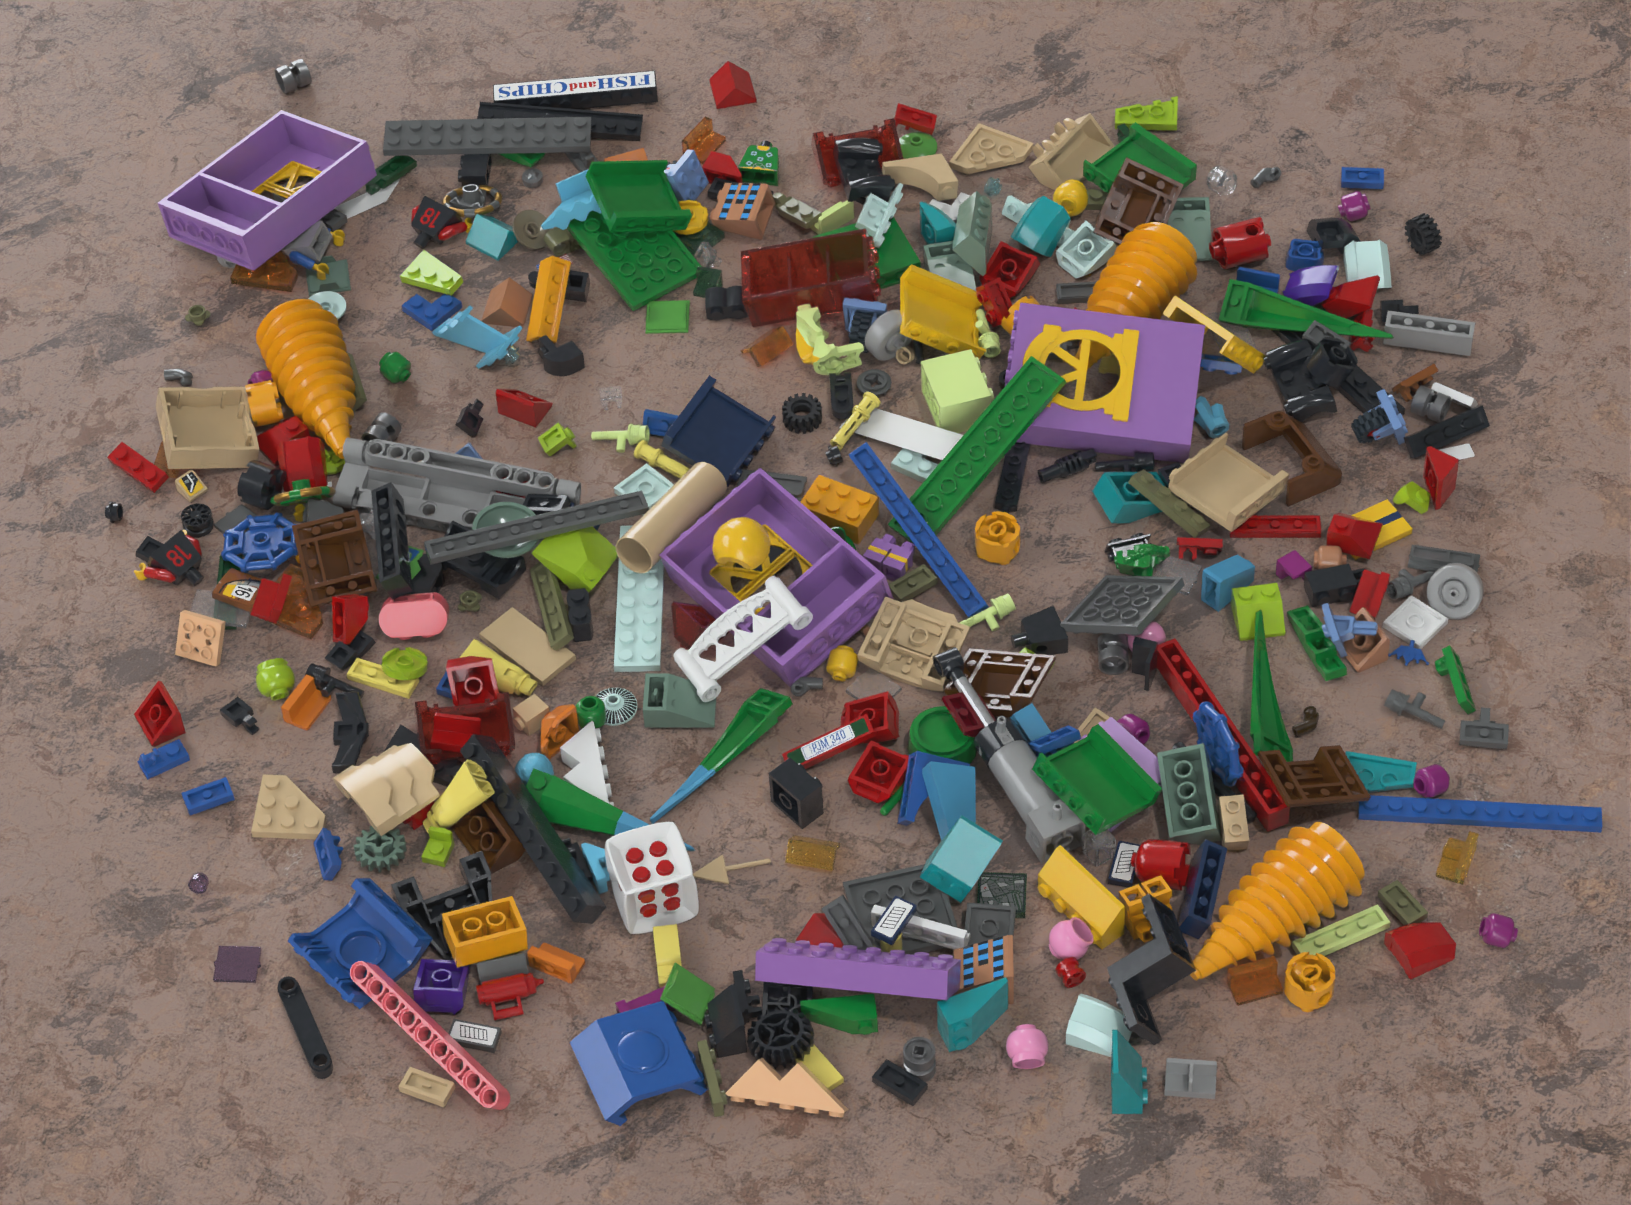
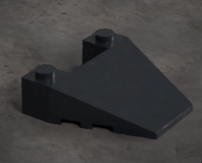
M482 851L459 859V869L465 885L423 900L414 876L391 884V894L395 903L433 938L429 945L444 960L454 959L443 934L442 914L492 901L491 871Z

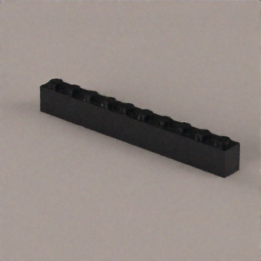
M473 734L460 752L466 760H472L483 768L487 776L486 781H489L495 791L491 799L572 921L593 924L606 909V905L494 738Z

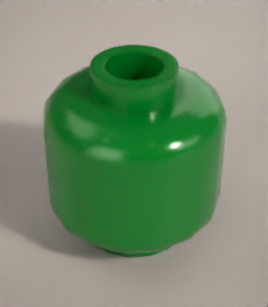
M387 352L379 361L380 373L391 383L405 382L411 375V362L399 352Z
M586 696L577 702L578 725L581 728H584L591 721L594 722L595 729L601 728L605 724L607 719L604 702L600 698Z

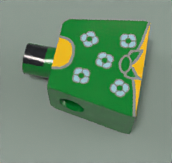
M762 141L760 146L750 145L747 148L738 166L742 174V183H761L778 186V149L772 147L771 142Z

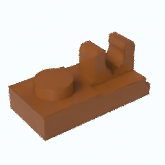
M1432 364L1400 382L1392 390L1397 394L1400 393L1404 400L1408 402L1413 399L1410 391L1415 395L1419 388L1418 383H1421L1423 386L1434 379L1432 375L1439 370L1435 364Z

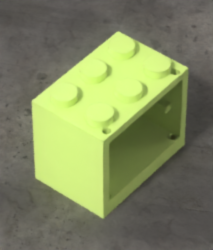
M971 349L921 361L922 393L936 427L955 433L968 431L991 404V401L994 400L992 388L987 387L986 374L980 371L979 358L974 357Z

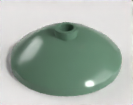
M514 502L494 503L485 507L477 514L473 521L472 530L535 516V513L526 506ZM539 539L486 551V553L501 558L517 557L530 551Z

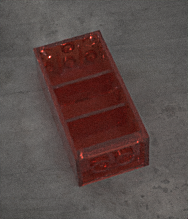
M866 228L741 251L742 301L752 326L758 327L797 320V307L804 304H810L811 308L818 307L820 315L843 311L844 298H857L870 302L878 301V296H881L880 284L877 283V279H880L879 267L876 266V263L879 262V254L877 249L874 250L873 237H869Z

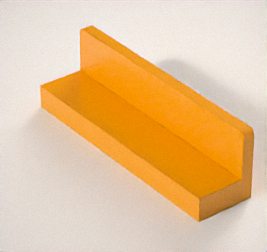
M553 255L540 261L526 341L532 342L546 335L553 344L557 342L571 265L570 261Z

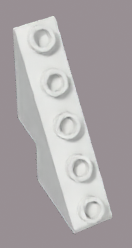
M591 721L560 747L562 762L572 769L563 778L564 781L614 806L613 802L608 801V798L612 797L610 783L605 784L604 780L609 779L607 765H602L601 763L602 760H605L603 746L598 747V742H602L600 728L595 729L594 722Z

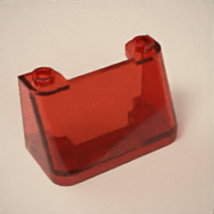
M894 118L884 120V126L879 128L877 125H873V128L870 130L833 136V133H829L828 137L824 136L823 131L813 133L811 146L822 182L824 185H828V187H836L842 183L833 157L835 140L848 138L878 139L879 143L883 145L882 155L878 158L881 170L882 162L903 159Z
M509 692L497 693V699L492 702L487 698L484 703L438 707V704H433V708L427 706V700L415 702L414 717L419 749L431 764L439 763L441 760L464 758L460 752L430 749L435 713L481 718V735L493 737L505 756H509L515 749L516 744Z

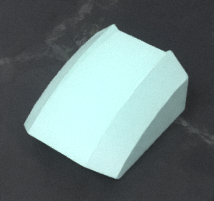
M1085 221L1056 250L1059 266L1074 278L1085 276L1097 270L1114 255L1117 248L1113 241L1094 234V228L1088 221Z
M1380 239L1355 242L1353 240L1344 247L1343 261L1347 282L1378 275L1380 277L1378 288H1392L1387 244Z
M1080 994L1068 1022L1066 1044L1111 1057L1112 1030H1118L1127 1041H1129L1132 1031H1129L1124 1024L1123 1018L1125 1016L1123 1011L1094 997Z

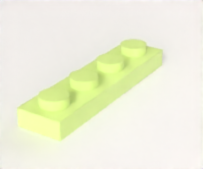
M1377 904L1306 935L1305 938H1298L1292 941V948L1297 955L1302 952H1309V955L1319 953L1326 956L1390 928V921Z

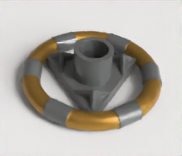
M469 184L446 194L442 200V205L456 211L460 217L469 218L475 217L476 214L485 215L493 212L500 207L503 197L496 188L486 185ZM490 194L495 200L485 206L486 196Z

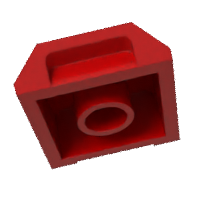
M1000 241L987 263L986 274L984 276L980 275L979 280L983 285L1000 277L1009 298H1011L1025 287L1038 269L1040 262L1036 256L1022 252Z
M307 436L296 440L282 441L277 446L279 468L287 473L286 480L283 483L284 492L293 490V481L303 479L310 480L311 488L328 485L325 445L319 438Z
M889 691L844 704L841 726L865 714L870 718L877 736L862 743H869L871 740L883 742L900 737L899 710L896 701Z
M871 740L848 777L847 781L852 792L876 803L890 798L905 781L909 756L890 750Z
M1441 922L1412 923L1385 932V946L1398 960L1410 980L1453 961L1455 958L1456 943Z

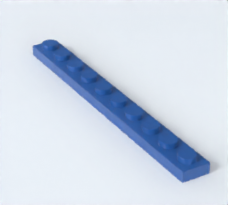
M865 442L851 452L849 457L967 617L970 618L987 609L989 606L868 443Z
M1370 795L1369 801H1358V820L1602 832V807Z

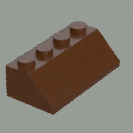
M491 797L469 811L456 824L451 826L471 855L480 851L483 852L491 874L518 861L526 851Z

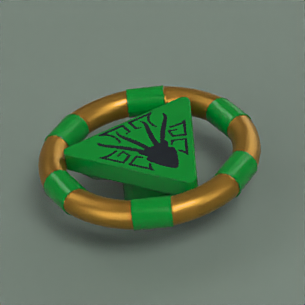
M309 479L297 480L292 482V491L273 496L271 503L276 506L307 503L308 498L317 501L330 498L336 491L333 487L328 486L311 488Z

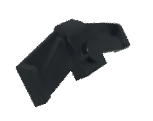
M359 692L335 693L342 721H334L333 742L334 746H340L334 763H332L333 773H341L351 765H356L363 742L369 736V723L366 721Z

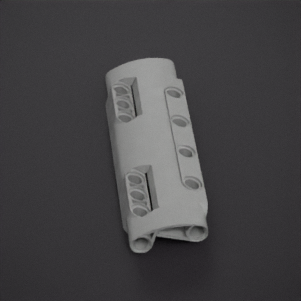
M347 437L343 445L345 464L335 488L336 493L333 495V505L358 510L360 515L374 518L371 490L392 482L404 499L406 525L447 532L452 521L472 530L473 524L470 523L474 521L482 509L491 504L514 502L523 505L526 499L497 493L496 491L525 497L528 494L568 495L570 501L575 504L574 506L580 505L582 486L580 482L554 478L551 473L381 439H373L368 442ZM370 466H372V467H377V468H382V469H387V470H392V471H397V472H403V473L418 475V476H423V477H426V478H420V477H415V476H410V475H405V474H400V473H395V472H390V471H385V470L374 469V468H370ZM544 538L539 539L537 544L532 548V550H534Z

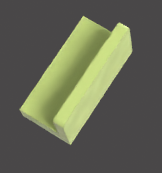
M848 200L843 203L841 201L822 212L818 222L810 228L818 235L836 230L854 219V202H848Z

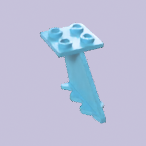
M588 169L555 183L562 203L541 224L543 230L554 227L562 230L567 229L570 220L585 221L588 213L592 210L601 214V210L586 179Z
M468 306L463 312H458L452 319L448 318L442 325L434 329L432 333L443 339L486 353L476 365L480 369L485 365H492L496 359L501 360L508 353V346H512L519 339L518 334L523 328L519 325L506 334H502L471 316L469 313L473 308Z

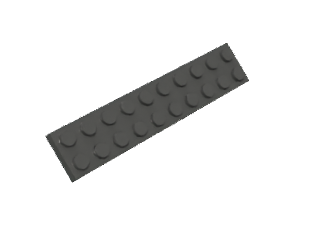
M591 117L386 121L383 153L384 156L591 152L592 119Z

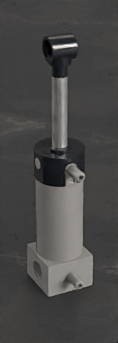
M956 647L934 655L933 664L939 676H945L946 679L952 680L959 693L963 692L985 728L975 737L974 746L1026 824L1025 839L1041 864L1048 861L1059 845L1067 852L1083 846V834H1085L1086 825L1032 770L1037 757L1029 747L1028 741L1015 721L1004 716H999L994 721L963 673V658Z

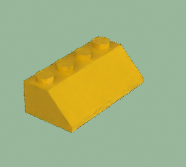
M1059 845L1038 874V891L1044 898H1048L1054 904L1058 912L1064 913L1069 919L1077 917L1084 921L1092 932L1094 940L1092 944H1096L1103 950L1124 935L1125 906L1071 854Z

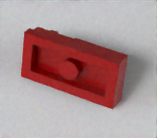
M898 103L894 117V126L897 127L898 124L905 126V130H909L911 127L912 129L932 135L937 115Z
M1368 309L1357 314L1353 321L1371 327L1373 324V320H1371L1373 310ZM1350 336V348L1354 351L1360 348L1368 352L1373 348V345L1370 343L1375 338Z
M1177 537L1179 560H1183V554L1187 549L1192 554V561H1195L1197 558V550L1204 551L1206 555H1217L1218 551L1222 552L1223 539Z

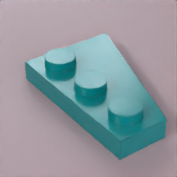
M1350 751L1345 752L1368 793L1413 788L1417 762Z

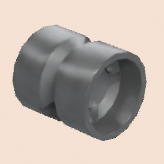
M303 59L291 62L290 67L284 65L274 70L278 85L285 94L295 90L297 85L303 87L312 82L309 69Z
M1420 386L1414 395L1411 412L1420 416L1427 414L1428 419L1439 423L1444 420L1448 413L1451 397L1440 392L1434 394V390Z
M381 412L376 416L371 426L366 429L361 438L368 442L373 439L392 442L399 435L402 427L395 417Z
M1103 633L1099 636L1098 662L1101 672L1108 675H1118L1128 669V638L1126 635Z
M924 1037L909 1039L903 1047L904 1070L924 1082L930 1081L936 1073L935 1046L933 1042Z

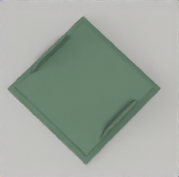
M332 255L322 257L321 261L316 264L326 263L328 265L329 274H326L325 280L318 279L315 270L311 271L305 268L309 297L323 291L336 293L351 291L347 259L336 261Z

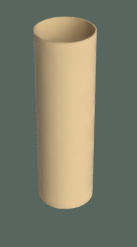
M706 462L694 464L617 541L616 552L621 562L636 573L648 572L661 559L659 554L665 550V547L671 545L684 531L691 528L726 493L727 484L722 473L716 467Z

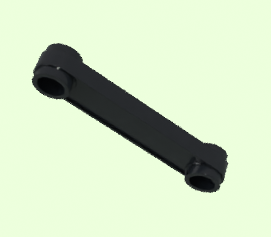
M283 977L278 982L277 987L280 1000L311 1072L315 1077L325 1079L333 1071L331 1056L299 983L293 977Z

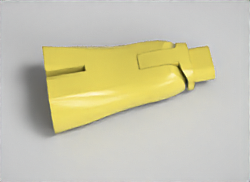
M473 639L460 656V658L467 656L492 658L498 689L501 692L508 694L515 692L516 695L522 693L530 696L537 687L538 682L531 679L529 674L478 640Z
M467 759L446 790L431 807L432 811L427 813V818L423 821L428 834L430 826L437 828L453 826L469 811L479 806L495 793L489 781H486L487 776L483 768L476 762Z

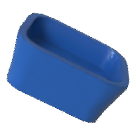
M1293 239L1291 241L1285 263L1288 270L1296 271L1306 267L1323 265L1324 252L1318 241Z

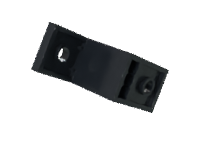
M1147 894L1141 898L1144 905L1142 911L1146 919L1150 921L1152 926L1150 932L1154 939L1107 967L1110 975V978H1108L1109 983L1117 994V1005L1125 1016L1123 1018L1125 1026L1129 1031L1137 1033L1142 1040L1146 1039L1155 1045L1162 1041L1147 1000L1195 972L1196 968L1174 911L1151 894Z

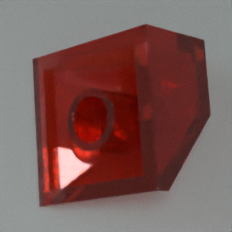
M674 601L671 604L674 638L681 643V648L689 650L700 635L716 619L701 605Z

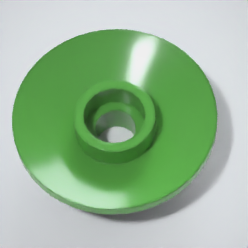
M912 132L898 140L896 151L902 159L934 155L937 152V142L929 134Z

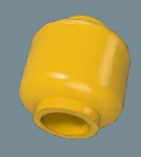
M839 645L830 651L826 670L832 675L834 680L845 681L855 675L858 656L854 649L849 646Z

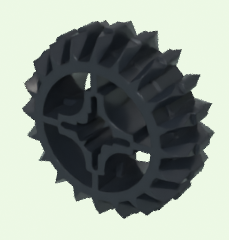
M776 1007L773 1012L766 1010L764 1016L758 1015L757 1021H751V1028L748 1029L747 1044L751 1055L756 1060L764 1058L769 1065L772 1064L774 1069L779 1065L786 1069L787 1064L790 1063L795 1066L797 1058L804 1061V1054H810V1047H813L814 1030L811 1022L803 1012L798 1013L796 1008L791 1011L787 1007L783 1010H779ZM793 1031L798 1032V1036L794 1035ZM763 1040L768 1041V1044H764Z

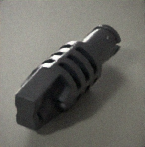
M1094 449L1083 452L1077 451L1059 458L1053 465L1038 470L1039 480L1045 483L1057 477L1065 478L1089 468L1090 464L1096 462L1097 454Z

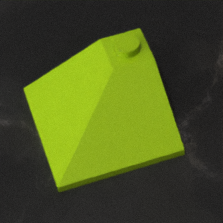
M592 526L545 537L531 553L571 590L585 588L588 593L595 587L618 557L616 547Z

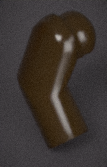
M1314 706L1306 707L1304 709L1303 722L1292 726V731L1296 737L1313 731L1317 727L1319 713L1316 712L1317 710Z

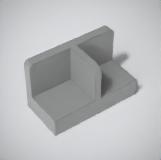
M1167 1058L1164 1096L1215 1099L1217 1062Z

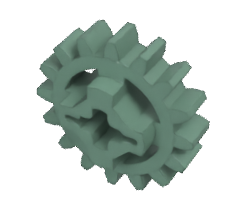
M370 826L369 832L362 830V837H356L357 844L354 845L356 860L360 861L361 867L368 865L369 871L377 868L378 872H381L383 867H386L389 871L392 864L399 865L398 859L405 858L404 852L407 851L404 835H400L399 829L394 831L392 829L383 836H380Z

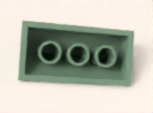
M976 191L959 205L952 250L984 276L987 270L992 236V204L987 196L981 195Z
M1204 743L1158 752L1157 757L1170 840L1201 845L1205 839L1211 842L1221 841L1222 837L1210 758Z

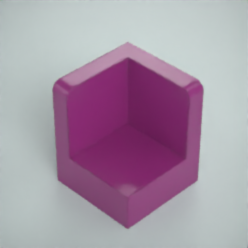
M1296 550L1277 559L1276 575L1281 580L1288 576L1292 579L1301 577L1304 580L1305 572L1312 571V566Z

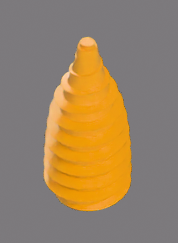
M1150 222L1138 225L1133 231L1128 232L1124 236L1122 243L1108 260L1106 268L1100 273L1099 280L1093 287V294L1088 298L1086 311L1161 320V316H1165L1163 312L1173 297L1177 296L1180 298V295L1187 292L1189 284H1192L1197 278V268L1195 265L1197 254L1193 245L1180 231L1167 224ZM1082 340L1079 342V348L1075 355V358L1078 360L1080 359ZM1091 341L1087 370L1095 363H1098V360L1102 357L1110 356V350L1098 342Z
M309 299L287 301L272 309L262 320L256 332V343L262 358L266 362L267 369L271 373L273 381H276L278 391L284 397L287 406L293 410L294 415L309 430L314 431L318 437L325 439L326 444L331 447L336 456L344 459L343 445L346 438H350L352 426L349 423L354 418V411L352 409L355 406L356 397L354 396L355 383L352 380L353 370L350 367V357L347 353V346L343 341L342 331L339 328L336 316L324 310L319 303Z
M1315 822L1308 829L1304 827L1291 828L1288 838H1281L1277 841L1275 850L1265 852L1263 862L1253 864L1251 876L1245 875L1241 877L1239 889L1229 892V905H1222L1219 908L1220 922L1212 923V935L1204 941L1203 948L1192 960L1196 971L1191 973L1190 976L1196 981L1204 979L1230 964L1237 966V961L1245 957L1255 962V952L1260 950L1268 955H1273L1272 943L1276 942L1283 947H1290L1291 942L1288 934L1291 933L1298 938H1305L1306 930L1304 924L1312 928H1319L1321 922L1318 914L1326 918H1332L1335 915L1333 904L1342 908L1347 907L1348 897L1346 893L1359 897L1362 893L1360 881L1364 878L1365 871L1360 858L1347 840L1331 826L1322 822Z

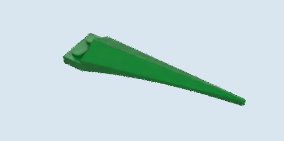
M1233 279L1229 280L1218 319L1222 323L1237 325L1243 328L1306 332L1314 320L1338 335L1394 338L1392 334L1309 306L1252 283Z
M1262 610L1256 612L1250 736L1254 742L1253 749L1255 755L1258 756L1259 751L1280 750L1286 762H1292L1293 748L1276 698L1267 654Z

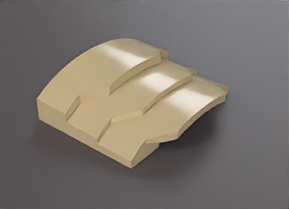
M885 597L857 654L858 661L900 682L927 690L944 692L949 680L945 676H939L933 664V656L953 647H956L961 652L970 627L958 623L954 614L931 608L915 600L899 602Z
M412 743L401 746L393 745L379 756H372L356 767L351 765L333 778L337 788L347 799L352 798L364 811L369 823L380 836H383L440 797L439 792L432 784L435 768Z

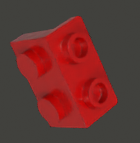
M1000 277L975 288L977 299L983 305L986 311V318L992 324V327L1001 325L1003 317L1008 318L1010 315L1008 310L1012 306Z

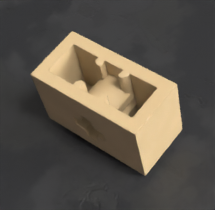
M1244 795L1219 797L1217 809L1222 846L1227 848V851L1247 849L1250 840Z

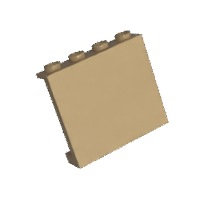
M1225 433L1221 437L1215 438L1206 448L1200 449L1193 458H1188L1180 468H1175L1169 476L1170 483L1168 488L1172 493L1232 532L1285 491L1289 474L1281 470L1275 476L1271 475L1227 446L1228 434Z

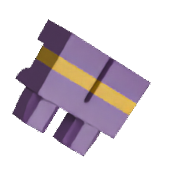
M885 534L881 539H874L863 554V557L883 573L887 580L895 581L904 576L908 568L913 566L915 545L906 541L900 547L896 545L894 536Z

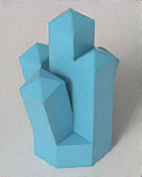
M1199 396L1196 399L1195 405L1199 413L1195 416L1194 421L1207 432L1209 437L1217 438L1222 436L1229 430V422L1225 418L1223 405L1215 403L1210 406L1205 397Z

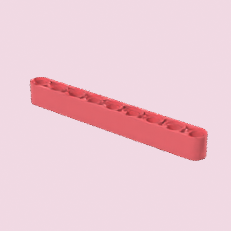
M363 961L355 962L350 969L351 979L483 1107L503 1110L509 1105L510 1093L379 966ZM383 985V990L380 993V987ZM399 1000V1005L396 1008V1002ZM431 1031V1036L428 1039V1033ZM447 1046V1052L444 1055V1049ZM463 1062V1069L460 1071V1065ZM478 1078H480V1083L477 1086L476 1081ZM496 1093V1100L493 1103V1095Z

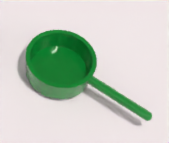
M946 706L933 707L921 712L911 724L908 739L909 755L920 751L971 764L976 757L977 750L974 746L975 737L963 735ZM904 783L881 807L880 814L882 816H887L902 799Z

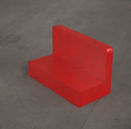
M1365 569L1350 607V613L1356 615L1364 607L1376 621L1390 581V574L1382 571L1381 574Z
M283 574L280 583L262 578L251 615L276 624L281 614L292 576Z
M435 713L430 749L460 752L473 734L481 735V718Z

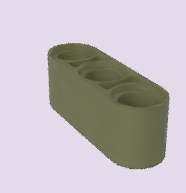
M556 227L548 231L544 236V242L552 253L558 257L582 248L567 229L562 230Z

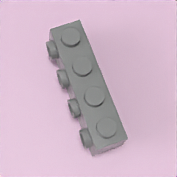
M1388 311L1384 332L1392 334L1394 338H1384L1383 344L1470 356L1475 322Z

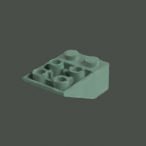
M1209 197L1178 198L1167 225L1180 231L1191 242L1197 254V261L1212 260L1209 251V243L1211 242Z
M953 241L923 245L924 266L927 271L976 291L972 266L952 250Z
M646 673L643 699L644 726L655 728H715L716 698L709 702H703L696 693L697 689L688 679L669 673Z

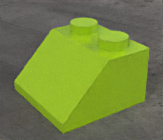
M1277 583L1232 588L1231 609L1240 641L1255 639L1256 612L1262 610L1265 638L1285 635L1282 598Z

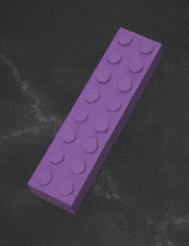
M774 938L756 951L755 981L948 1000L960 989L961 959H953L952 955L947 954L930 957L929 953L916 952L914 955L905 954L903 950L881 952V949L876 947L859 950L854 945H844L842 948L834 947L832 943L810 945L809 941L804 940L788 943L786 939Z

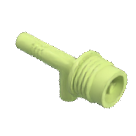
M978 309L976 311L978 321L975 326L982 334L978 339L979 346L986 349L984 353L986 357H996L1001 352L999 336L997 333L990 331L984 310Z
M629 424L628 430L592 432L591 438L592 440H617L616 451L624 453L626 439H628L631 446L638 444L642 440L649 442L650 430L647 425Z
M1007 593L995 599H990L991 607L959 623L971 627L986 620L991 631H996L1000 626L994 615H997L1001 620L1004 616L1016 610L1012 598Z

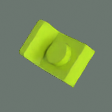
M559 422L538 437L544 451L549 456H552L566 444L573 449L576 447L573 440L575 438L574 433L569 427L564 428Z
M430 826L428 830L430 838L421 856L422 862L445 867L455 845L452 831L443 827Z

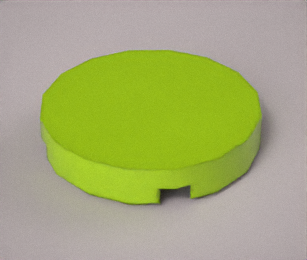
M405 647V650H399V648H394L386 652L382 657V670L391 678L413 680L427 672V657L418 649Z

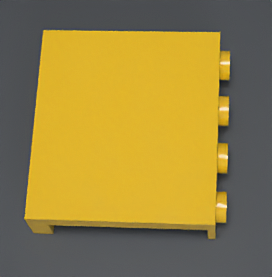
M911 264L900 277V313L902 317L900 334L948 354L971 349L974 357L980 359L986 352V349L979 346V330L975 326L978 321L976 311L982 305L977 299V291Z
M1177 296L1173 297L1163 312L1165 316L1176 322L1205 325L1204 335L1208 329L1214 331L1227 340L1220 353L1253 374L1263 365V358L1266 355Z

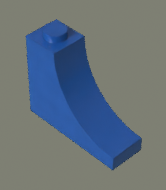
M920 751L910 754L897 824L907 826L913 823L919 807L928 797L922 768L930 761L970 766V764Z

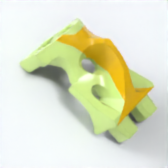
M810 304L797 307L796 348L803 363L813 365L815 372L820 375H829V373L839 375L844 370L862 365L859 355L864 351V347L861 343L858 342L839 347L835 346L834 343L826 344L824 341L829 337V332L823 330L820 326L819 320L821 315L818 307L811 308Z

